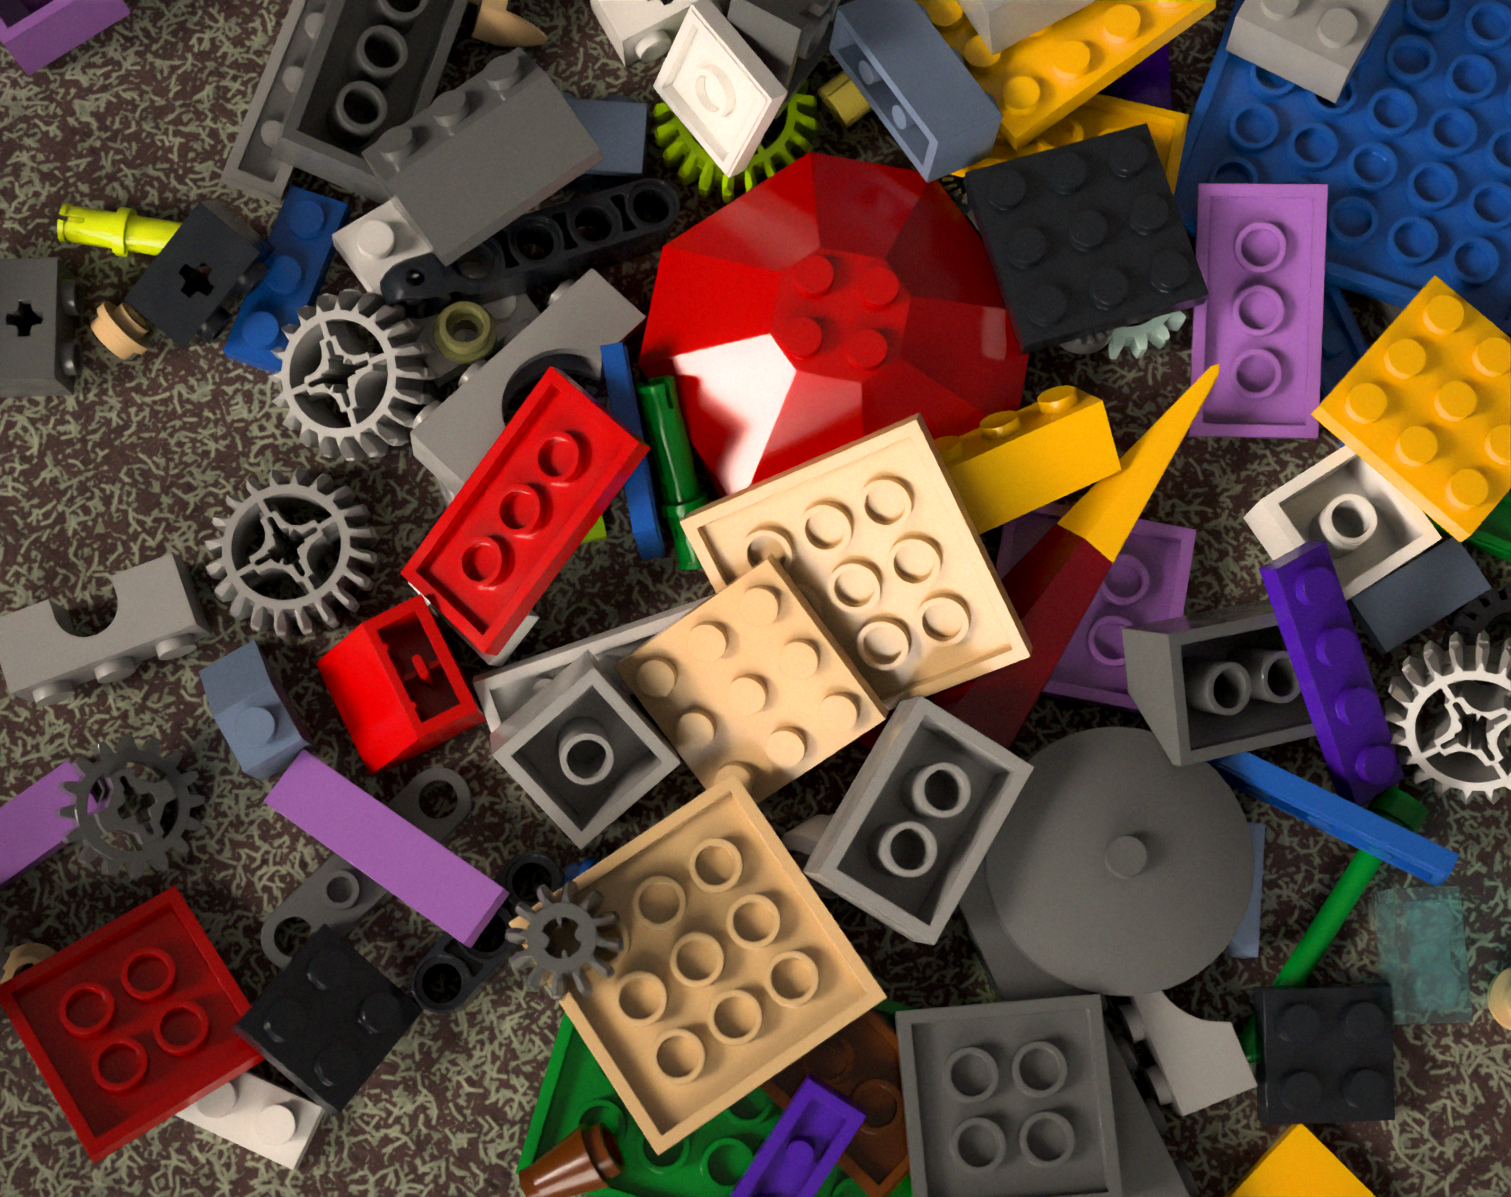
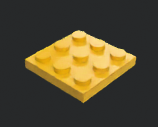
M1434 275L1310 415L1461 543L1473 534L1511 489V338Z

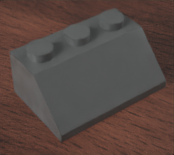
M519 46L508 54L491 60L483 71L456 89L442 93L432 102L431 106L401 126L387 130L376 143L361 152L395 209L445 267L604 159L599 147L548 74Z
M1270 599L1122 628L1128 693L1173 765L1182 767L1316 736Z

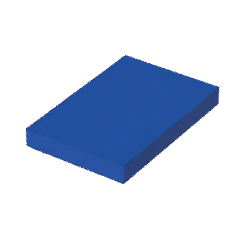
M622 342L602 345L600 350L611 412L646 442L640 405L634 388L636 382L627 346H623ZM647 453L624 484L633 535L642 561L664 557L663 553H666L650 460Z

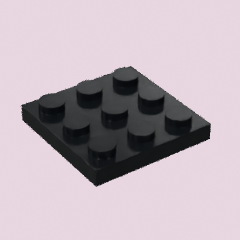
M1147 123L965 172L963 184L1022 355L1202 305L1208 298L1209 292Z

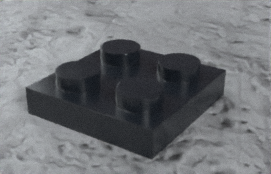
M324 923L317 928L231 1029L333 1117L340 1114L421 1014L423 1009Z
M1383 983L1254 986L1258 1121L1266 1125L1395 1120L1392 998L1390 985Z

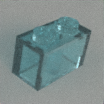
M1460 886L1392 888L1371 893L1379 983L1391 986L1392 1024L1473 1022Z

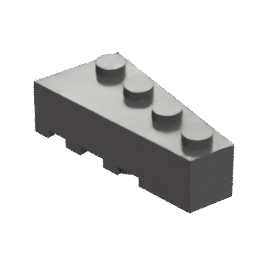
M731 0L727 20L788 92L774 118L777 119L830 48L837 7L854 0Z

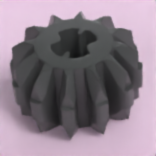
M568 880L565 882L562 888V899L558 903H556L549 887L545 884L537 888V897L544 908L536 913L528 904L519 902L515 907V912L530 924L528 930L515 927L507 929L505 938L514 944L527 945L528 948L515 953L509 959V964L514 970H522L537 963L525 983L526 987L533 992H537L542 988L551 974H553L551 984L553 999L558 1001L565 1000L568 993L569 978H574L577 989L583 996L592 995L594 993L593 984L586 972L593 967L602 977L611 979L615 974V969L608 962L599 958L601 951L609 953L624 951L625 944L622 939L601 936V933L616 927L621 922L619 914L616 911H607L593 918L604 899L603 894L597 889L588 893L581 904L577 906L579 890L575 881ZM568 923L578 925L574 936L581 943L579 950L572 956L566 950H563L562 958L553 957L552 954L555 951L556 944L549 938L552 931L557 926H560L567 932Z

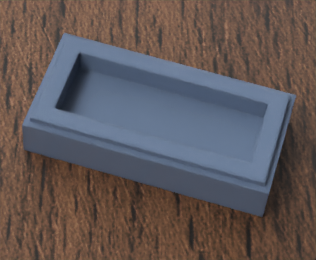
M1451 537L1346 603L1379 655L1382 656L1492 587L1462 543Z

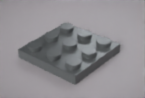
M1100 994L895 1011L912 1197H1123Z

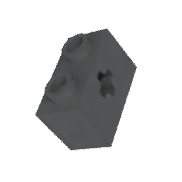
M58 257L0 259V398L73 395L74 375H80L83 370V350L79 339L75 338V316L83 314L85 296L80 279L76 278ZM38 320H43L42 324H38Z

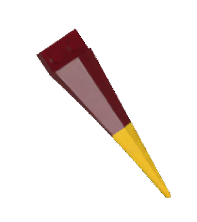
M1219 363L1211 366L1119 459L1121 471L1099 480L1001 579L1033 646L1031 657L924 698L1011 752L1104 579L1219 376ZM895 709L889 711L884 721L861 735L858 739L868 750L871 751Z

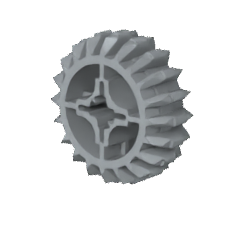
M344 289L340 291L339 296L328 293L317 296V307L305 305L297 308L301 326L287 324L281 327L289 343L287 347L278 346L271 350V352L278 359H282L281 371L277 370L267 376L273 382L281 383L283 391L271 402L279 408H290L282 425L287 426L290 430H301L299 443L304 444L306 447H319V454H322L324 457L340 458L342 456L347 461H363V459H366L367 454L369 457L381 458L389 454V444L391 446H403L405 443H408L409 439L405 426L412 428V423L419 414L416 410L418 404L428 405L435 401L430 393L423 392L424 380L431 381L439 376L434 369L423 366V360L435 351L429 343L416 342L424 327L418 321L405 320L406 310L404 306L398 303L395 306H390L385 303L382 294L367 292L362 295L360 291ZM362 325L377 338L384 353H370L366 341L358 338L355 326ZM325 397L336 399L340 411L348 413L351 427L342 423L332 414L324 400Z
M299 467L294 471L290 484H288L285 476L279 469H271L269 475L270 487L264 489L256 479L247 478L246 488L251 496L242 501L237 495H227L226 502L235 511L230 518L223 515L212 516V524L222 531L224 535L223 537H214L205 541V548L211 554L221 557L205 566L206 572L211 578L222 580L214 590L216 597L222 602L234 600L229 613L239 621L251 616L250 626L256 632L263 634L274 622L276 635L282 639H289L297 621L301 632L306 637H313L317 631L316 617L321 616L331 628H335L340 625V619L333 610L335 607L342 603L351 612H356L360 608V604L350 592L353 587L362 591H371L374 583L369 577L360 572V568L367 569L379 566V556L375 552L364 549L377 542L379 535L375 528L363 526L371 514L364 504L352 506L355 494L348 486L345 485L334 491V480L326 473L320 474L312 483L308 471L305 468ZM298 507L312 508L322 511L331 517L319 524L312 520L303 525H291L284 519L280 511ZM262 524L265 531V541L261 549L249 557L250 564L246 566V553L249 542L257 528ZM281 532L292 542H296L299 545L297 551L300 559L298 561L305 574L286 560L288 558V552L285 549L287 544ZM341 539L338 563L329 579L324 583L319 573L320 563L325 555L335 549L334 542ZM282 580H294L303 589L306 596L290 600H277L262 596L254 589L265 582L272 586Z
M1483 630L1476 638V645L1465 646L1464 638L1455 631L1449 639V650L1444 651L1438 644L1430 640L1424 645V660L1409 655L1403 661L1402 671L1405 676L1394 675L1391 678L1388 692L1392 697L1384 701L1383 713L1385 719L1390 721L1387 724L1392 737L1390 744L1397 745L1395 749L1400 761L1399 766L1413 764L1411 778L1414 780L1415 785L1434 778V792L1438 798L1446 794L1452 787L1460 789V799L1467 805L1472 800L1474 791H1485L1486 798L1494 805L1500 799L1501 787L1506 786L1511 791V746L1507 747L1504 742V729L1511 725V637L1505 640L1499 649L1490 647V635ZM1473 680L1488 681L1495 684L1490 686L1480 685ZM1441 688L1445 694L1444 705L1446 708L1437 713L1436 721L1424 726L1419 710L1424 702ZM1463 710L1467 715L1477 714V721L1481 715L1487 717V724L1485 725L1483 721L1473 722V715L1469 721L1463 719ZM1458 751L1470 752L1472 754L1461 753Z

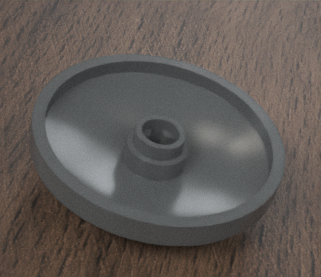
M1101 727L1073 733L1051 743L1032 756L1027 763L1034 766V769L983 858L985 883L990 903L1001 927L1015 947L1033 965L1055 980L1081 991L1106 996H1135L1162 991L1185 982L1210 965L1225 950L1240 927L1250 902L1254 880V850L1248 823L1236 796L1221 775L1207 761L1182 767L1173 765L1153 732L1130 727Z

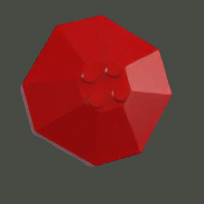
M808 152L662 247L638 369L640 380L644 383L646 379L658 376L672 375L675 377L680 409L684 418L694 462L704 477H708L721 498L917 413H921L933 440L945 436L960 437L980 428V422L994 413L1008 410L1018 411L1020 410L1029 353L1021 354L983 241L937 179L927 183L919 171Z

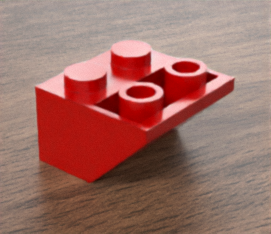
M422 594L361 623L316 662L317 668L371 778L487 721L483 709L433 608Z

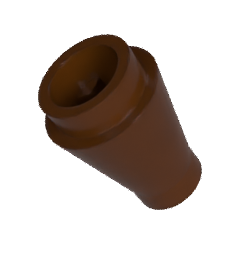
M599 1122L591 1127L586 1123H582L537 1161L520 1170L519 1181L526 1197H571L613 1186L614 1177L625 1172V1161L615 1136L604 1122Z

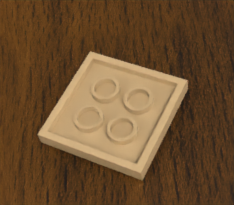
M773 553L626 655L614 666L706 790L734 772L756 805L884 721L889 713Z

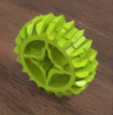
M805 80L782 113L786 124L778 139L766 150L762 147L761 140L745 171L731 178L724 174L660 96L663 102L656 104L653 110L654 121L660 125L655 129L654 134L656 145L666 148L662 153L665 166L668 169L680 167L678 170V181L683 187L699 178L698 191L703 199L712 194L715 186L722 188L723 202L728 205L734 199V190L745 189L746 193L808 152H812L813 146L808 140L817 137L818 122L812 118L817 111V102L814 96L805 95L808 91V80Z

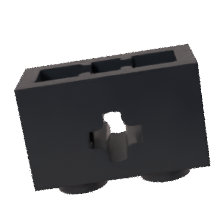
M218 199L200 201L123 300L183 349L198 344L202 340L211 344L232 321L233 315L227 309L240 292L247 297L251 295L271 271V268L264 262L274 251L275 247ZM208 265L213 269L208 276V281L214 287L203 290L198 286L203 275L197 268Z

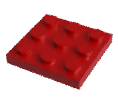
M175 885L0 984V1004L93 1165L265 1060L262 1055L231 1029L251 1005Z

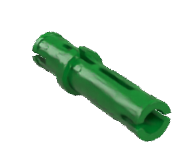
M664 375L645 380V383L639 382L635 384L634 388L642 410L645 430L660 483L662 499L658 501L661 517H667L679 569H700L703 567L680 524V520L686 513L709 504L708 494L706 490H701L699 480L697 479L688 434L680 409L675 377Z

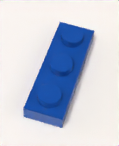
M290 185L268 239V242L275 247L274 251L264 262L271 268V271L260 286L251 295L245 296L223 349L224 354L229 359L271 373L277 370L281 371L282 359H278L271 350L278 346L287 347L289 343L281 327L287 324L301 326L297 308L305 305L314 307L336 252L332 234L347 225L352 212L347 203Z

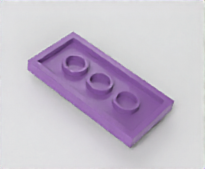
M1198 183L1195 257L1209 296L1204 304L1193 307L1190 387L1211 366L1218 363L1219 376L1192 422L1188 437L1316 440L1319 438V421L1310 414L1320 404L1328 184Z

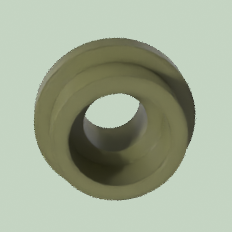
M469 301L456 302L446 307L437 316L433 327L434 342L439 352L448 360L459 364H472L486 358L493 351L497 341L496 322L493 316L482 306ZM460 329H470L477 334V337L470 342H460L455 339L454 334Z

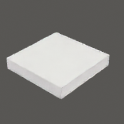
M699 0L691 4L653 85L657 93L728 178L745 171L788 93L711 0Z

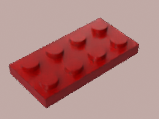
M550 366L400 574L484 654L497 656L651 447L564 371Z

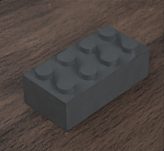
M328 0L270 157L378 203L384 204L390 199L361 152L376 143L387 130L401 126L431 106L468 0Z

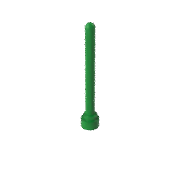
M1392 786L1378 794L1370 805V809L1374 814L1416 834L1430 814L1429 810L1418 800ZM1358 849L1271 986L1304 985L1382 864V860ZM1255 1012L1238 1037L1248 1064L1256 1060Z

